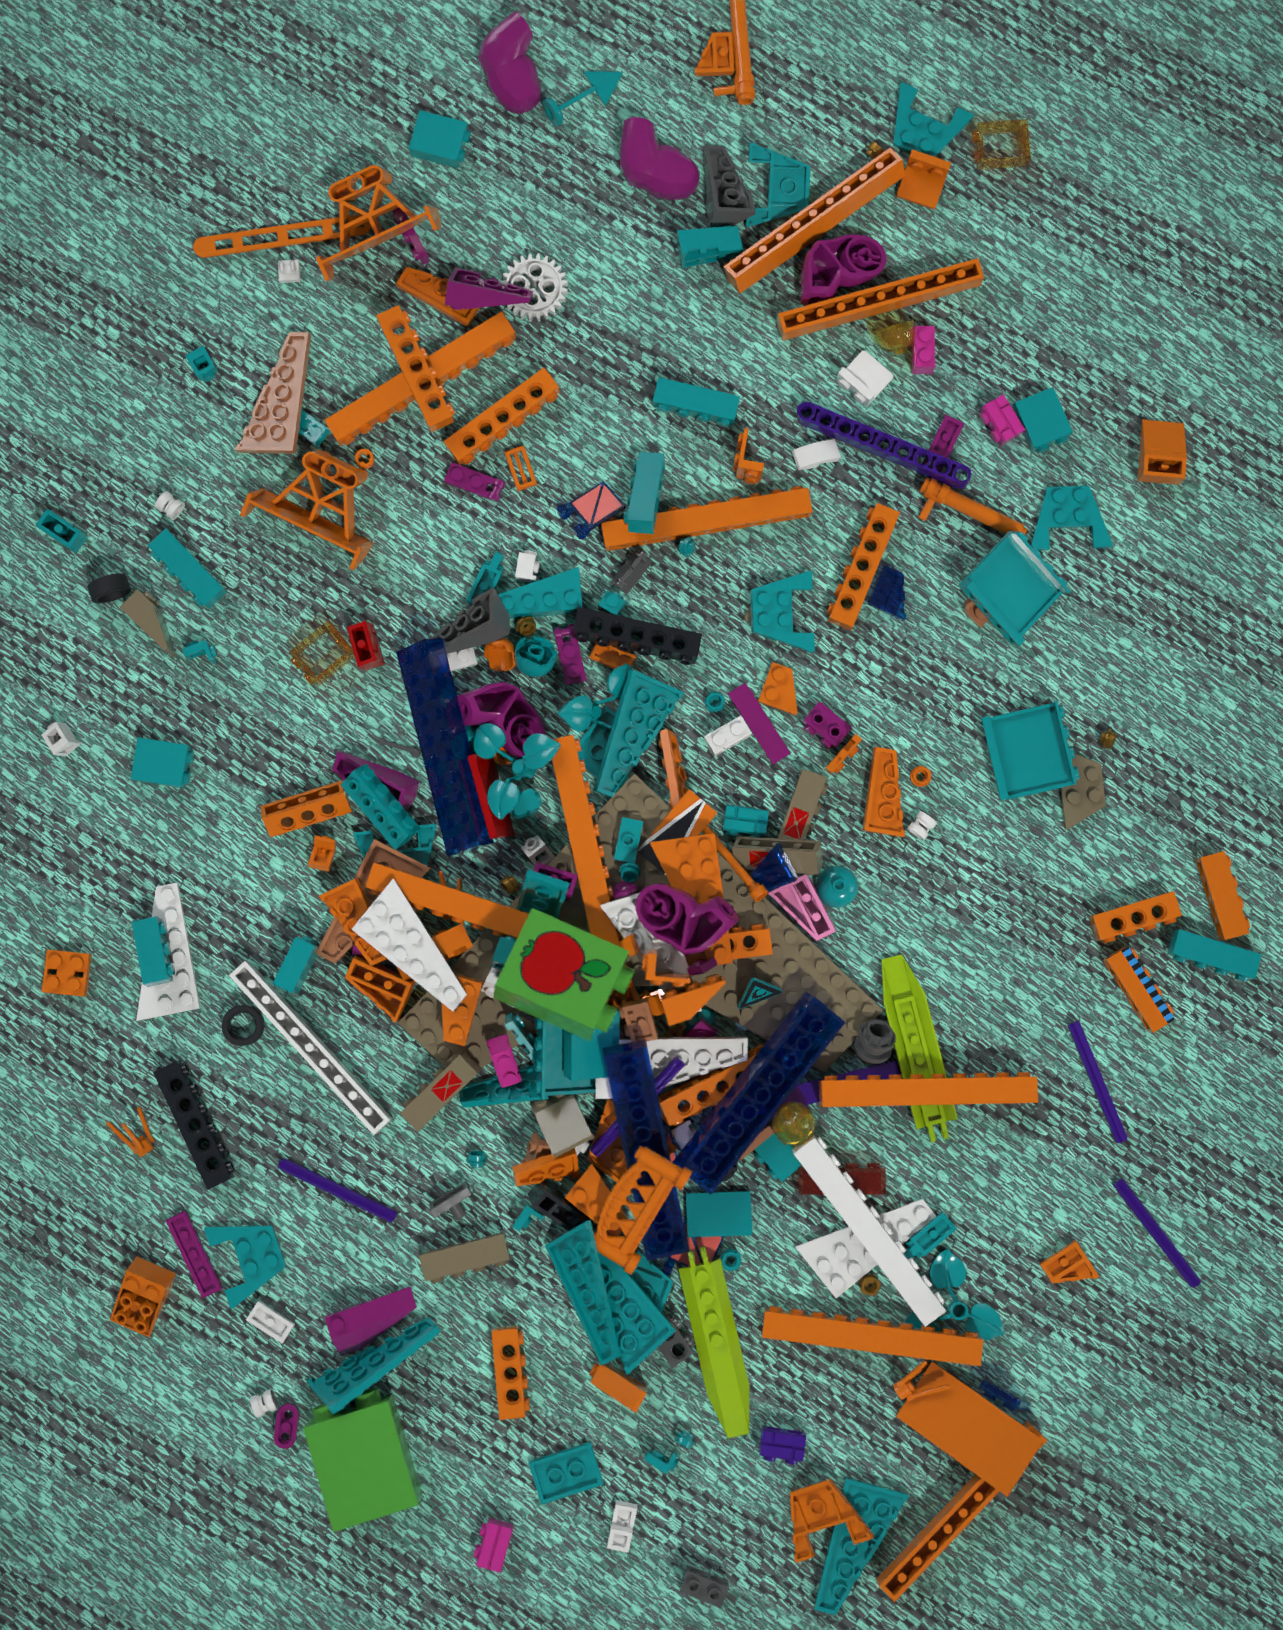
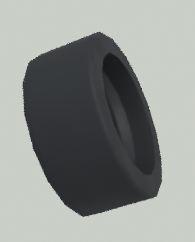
M123 573L97 578L87 586L91 600L96 604L120 599L131 591L127 576Z
M247 1005L235 1006L228 1010L221 1024L222 1033L225 1038L238 1046L255 1043L263 1035L265 1028L264 1018L261 1013L254 1007ZM239 1013L250 1014L255 1020V1031L247 1038H239L231 1030V1021Z

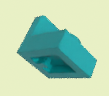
M527 1203L512 1227L517 1231H520L522 1227L527 1229L533 1219L530 1217L531 1214L540 1220H543L545 1215Z
M648 1449L644 1455L646 1462L664 1474H667L669 1470L673 1471L679 1461L677 1459L678 1453L675 1450L672 1451L667 1461L664 1459L665 1455L657 1449H654V1451Z

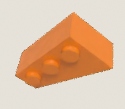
M459 924L447 931L445 929L433 934L434 937H432L446 962L473 947L463 924ZM397 967L403 981L411 978Z
M591 1163L565 1198L598 1224L602 1208L611 1190L596 1166ZM621 1207V1212L617 1213V1217L619 1219H629ZM612 1222V1227L607 1232L612 1236H619L622 1229L617 1222Z

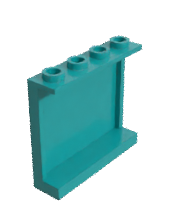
M1008 531L963 579L958 587L1011 645L1021 646L1025 641L1022 636L1062 593L1069 594L1071 591L1066 587L1067 582L1053 572V566L1040 557L1041 553L1039 550L1030 546L1027 542L1028 538L1022 532Z
M1057 700L1054 703L982 718L1001 802L1077 785L1076 780L1080 779L1078 767H1073L1072 764L1075 754L1073 746L1068 747L1067 738H1070L1068 725L1063 726L1062 718L1065 717L1063 705H1058Z
M617 1008L611 1023L613 1025L612 1075H619L620 1012ZM535 1017V1028L538 1029V1037H535L534 1040L535 1050L538 1051L537 1059L534 1060V1069L537 1072V1080H534L535 1093H537L541 1100H545V1096L596 1093V1079L571 1081L564 1077V1030Z

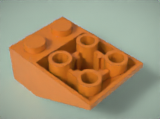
M1142 419L1137 481L1179 485L1186 476L1187 454L1184 423Z
M713 974L705 977L706 981L700 983L694 980L690 983H685V988L678 990L676 987L664 990V994L660 995L669 1026L691 1019L726 984L723 975Z
M137 1256L126 1270L110 1321L150 1337L172 1288L176 1273Z

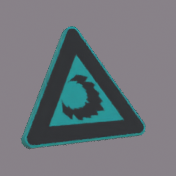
M751 978L737 1005L738 1009H743L781 994L783 991L777 986L757 978Z

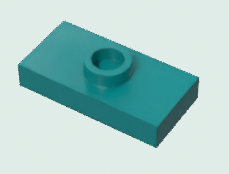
M302 410L299 434L318 448L331 431Z
M622 817L614 860L635 864L643 821Z

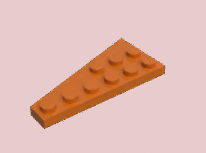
M715 833L650 842L672 887L690 894L697 904L718 896L724 899ZM728 931L715 944L704 951L707 959L715 957L717 965L733 963Z

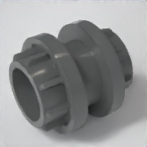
M876 1019L865 1022L858 1031L854 1050L859 1058L867 1064L883 1063L891 1055L896 1035L890 1025L882 1020Z

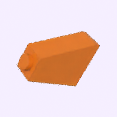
M595 1363L589 1373L592 1376L590 1383L633 1412H637L647 1394L646 1385L608 1363L602 1366L600 1363L599 1365Z

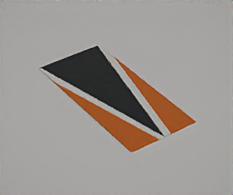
M688 790L642 844L638 852L665 874L650 842L697 836L705 829L717 812L695 793Z

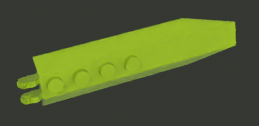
M902 954L881 959L883 1003L888 1023L896 1035L894 1046L903 1079H910V1074H923V1078H932V1074H945V1078H947L924 990ZM910 1105L916 1130L926 1127L929 1141L933 1143L936 1141V1135L932 1125L939 1124L942 1138L948 1139L949 1136L945 1122L958 1119L954 1105Z
M703 1246L700 1247V1253L704 1263L695 1265L694 1252L690 1249L687 1250L690 1266L678 1269L706 1393L729 1439L749 1434V1382L721 1259L709 1262L706 1248Z

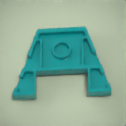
M901 82L893 146L911 154L913 149L937 157L953 138L972 121L974 114L957 107L950 124L941 123L910 108L918 89Z
M749 143L748 163L770 164L768 207L755 208V215L745 219V227L794 214L809 206L811 166L761 147L758 144Z
M1090 486L1046 488L1031 547L1033 546L1039 551L1049 550V529L1091 527L1092 549L1113 547Z
M812 571L750 590L752 633L786 643L794 648L803 649L808 653L815 652L814 633H794L792 591L813 590Z
M436 824L418 825L421 828L417 832L419 847L398 851L428 866L437 829ZM373 831L353 833L364 858L374 840Z
M273 1225L204 1228L210 1247L232 1240L246 1281L243 1284L224 1290L230 1309L236 1307L287 1267Z
M636 1249L635 1252L642 1257L631 1276L662 1312L674 1280Z

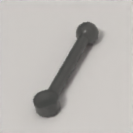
M385 738L379 739L381 746L388 745L417 755L421 754L420 750L389 742Z

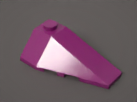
M455 267L448 280L445 305L455 310L529 303L533 296V291L513 284H506L504 286L498 282L499 279L492 277L487 280L481 278V273Z
M341 751L337 752L333 771L343 781L355 769L367 764L396 800L401 803L402 807L408 811L415 800L419 781L391 768Z
M407 1287L330 1313L324 1318L330 1337L340 1356L363 1349L417 1308L411 1287Z

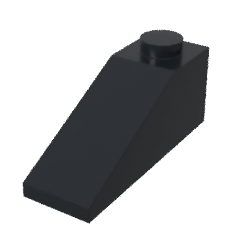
M545 1180L536 1184L528 1193L533 1208L568 1231L591 1220L592 1225L594 1224L592 1219L569 1202L564 1194Z

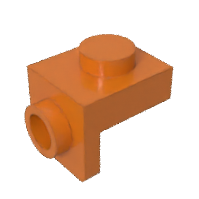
M315 836L308 867L329 872L336 852V841L328 836Z

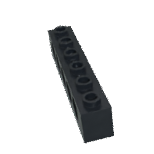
M578 607L571 638H576L577 641L584 643L588 641L594 642L601 647L613 646L617 647L620 651L631 650L643 656L654 655L662 660L673 659L681 664L691 665L695 664L698 658L702 634ZM597 626L600 631H592L590 627ZM617 630L621 635L614 636L611 631ZM638 635L641 637V640L636 641L631 636ZM658 639L661 641L662 644L656 645L652 642V640ZM673 644H680L683 649H675Z
M181 1060L175 1061L153 1072L207 1190L234 1178V1165L230 1160L227 1161L224 1155L226 1148L223 1142H218L215 1135L217 1133L216 1126L212 1121L209 1122L206 1116L208 1109L205 1103H200L197 1094H199V1090L194 1082L191 1083L188 1077L190 1070L187 1064H182ZM176 1079H180L183 1083L180 1091L174 1088V1081ZM186 1098L192 1103L189 1110L183 1108V1101ZM194 1118L199 1119L201 1122L198 1130L192 1127L191 1123ZM203 1137L207 1138L210 1142L208 1149H204L201 1146L200 1142ZM212 1157L217 1158L219 1161L217 1169L210 1166L209 1162Z

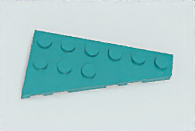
M629 670L593 791L610 798L614 797L628 779V774L632 768L640 761L639 757L643 751L648 749L664 725L663 721L667 715L674 710L677 700L685 692L638 671Z
M591 1220L545 1245L602 1366L621 1355Z
M598 1253L620 1357L626 1375H629L677 1330L633 1277L623 1271L624 1268Z
M427 1317L406 1328L402 1335L396 1338L388 1337L385 1339V1344L377 1348L373 1345L344 1360L340 1367L334 1370L328 1368L323 1371V1376L315 1380L311 1377L305 1381L331 1413L335 1414L355 1397L360 1396L372 1384L378 1382L390 1370L398 1367L403 1360L415 1354L420 1347L433 1340L441 1331Z
M845 1477L842 1493L872 1531L874 1537L854 1545L845 1522L833 1526L814 1610L832 1615L837 1614L855 1581L859 1579L865 1565L870 1561L885 1537L891 1523L898 1516L899 1510L909 1498V1493Z

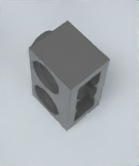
M667 1314L665 1317L677 1331L658 1348L670 1366L674 1368L694 1353L692 1349L694 1343L688 1335L683 1336L679 1330L682 1326L675 1316L671 1318ZM675 1344H682L685 1347L684 1351L680 1354L674 1353L672 1348Z
M690 1565L686 1566L679 1584L681 1593L718 1608L722 1607L729 1588L728 1580Z

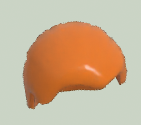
M505 637L486 644L484 657L488 659L490 669L497 672L512 670L515 666V646Z

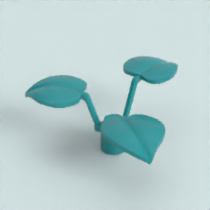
M625 663L622 666L616 667L610 673L607 687L613 696L602 700H594L592 703L589 697L580 695L567 702L557 714L575 731L580 732L587 729L591 720L611 730L612 726L598 719L602 712L599 704L613 701L616 698L621 699L628 672L632 670L631 666Z
M486 723L480 725L475 733L474 750L476 754L483 759H491L498 752L513 762L512 770L516 775L507 778L505 782L495 780L488 790L487 800L493 814L502 820L516 807L520 799L518 786L510 782L520 781L522 777L525 779L532 778L536 770L541 769L551 761L561 744L544 734H532L523 745V751L526 755L522 757L523 759L517 760L499 749L506 743L504 731L496 725Z
M946 1249L939 1253L931 1265L930 1279L938 1289L947 1287L953 1301L949 1303L946 1315L939 1316L927 1326H933L935 1331H940L939 1327L934 1324L935 1322L950 1319L951 1317L957 1320H963L968 1317L965 1323L966 1331L977 1332L978 1336L983 1338V1341L1004 1335L1005 1330L1002 1320L992 1307L987 1304L977 1303L972 1306L971 1314H969L967 1306L958 1301L951 1287H959L966 1279L965 1266L950 1250ZM914 1312L905 1320V1323L913 1324V1328L921 1329L922 1325H924Z

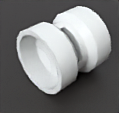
M168 491L162 493L155 503V508L160 512L164 511L171 520H175L185 507V503L179 499H174L173 495Z
M920 811L916 816V821L911 823L907 829L919 839L925 840L928 836V831L933 829L937 822L926 813Z
M272 1389L266 1390L260 1396L254 1395L250 1397V1404L257 1418L264 1416L265 1412H273L279 1409L277 1398Z

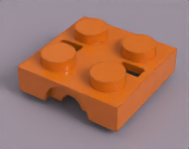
M47 950L41 992L87 997L92 954ZM57 969L56 975L50 974V970ZM79 972H84L83 977H78Z

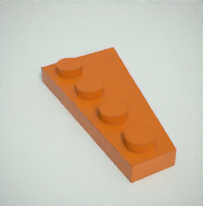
M406 267L396 282L397 288L467 327L480 309L455 310L445 305L449 279L444 277L441 279L434 277L430 273Z
M669 729L660 731L661 739H659V745L664 754L662 763L667 772L666 786L670 790L671 796L669 798V805L673 809L688 791L684 784L688 779L686 772L679 764V762H682V756L676 734Z
M874 747L862 831L905 837L902 823L903 811L901 810L900 803L901 791L898 784L899 772L896 750Z
M358 878L318 896L322 902L326 903L334 918L338 919L343 926V930L354 940L356 947L371 966L388 959L352 930L370 907Z

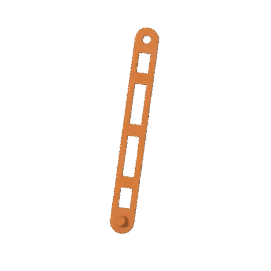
M361 214L351 215V216H349V222H351V221H353V220H355V219H357V218H359V217H361V216H363V215H361ZM340 217L200 237L195 240L193 250L197 256L208 258L339 239L340 232L333 233L332 224L340 223ZM370 221L365 223V226L362 228L357 227L350 230V237L368 233L371 229ZM322 226L323 235L288 239L287 231ZM277 232L278 241L243 246L242 237ZM232 239L233 248L216 250L215 241Z

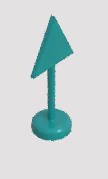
M583 71L592 87L561 105H558L552 98H546L542 101L546 116L553 126H560L563 123L561 110L594 91L604 106H606L623 72Z

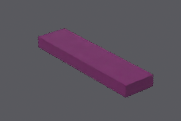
M746 682L727 694L772 765L791 754Z
M185 1210L165 1220L202 1299L223 1289L187 1211Z

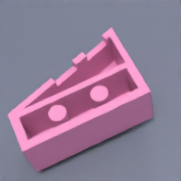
M803 875L768 893L816 941L837 931L809 875Z

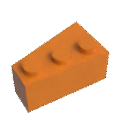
M360 955L352 959L345 976L353 986L369 997L395 1023L400 1020L416 983L412 978L403 981L399 972L381 964L371 966L365 957Z
M454 973L467 996L454 1012L442 1003L443 1040L465 1046L484 981Z

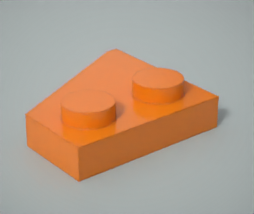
M732 32L711 33L699 64L695 68V77L734 75Z
M772 662L758 702L796 716L797 704L792 669Z
M855 734L824 770L829 775L833 772L838 774L845 766L843 761L846 757L852 758L859 750L857 745L861 742L862 738Z
M1075 1240L1039 1263L1051 1283L1079 1281L1089 1278L1097 1279L1099 1277Z

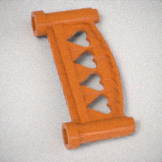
M646 1146L645 1148L639 1147L634 1156L638 1159L637 1162L622 1175L609 1193L599 1217L597 1231L594 1233L598 1253L624 1268L623 1271L630 1275L642 1257L635 1250L673 1186L682 1191L692 1173L688 1168L684 1167L682 1169ZM647 1171L655 1185H639L637 1179L641 1178V1172ZM632 1188L639 1190L645 1203L629 1202L627 1200V1196L631 1195ZM627 1205L635 1219H619L617 1213L621 1212V1206ZM617 1222L625 1236L608 1235L607 1230L611 1229V1223Z

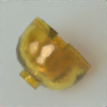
M914 320L873 331L876 343L880 349L885 352H894V356L905 353L906 348L911 346L914 341Z
M795 1101L786 1102L775 1110L772 1117V1128L775 1136L782 1144L800 1146L806 1143L814 1134L813 1130L816 1125V1119L812 1111L803 1103Z

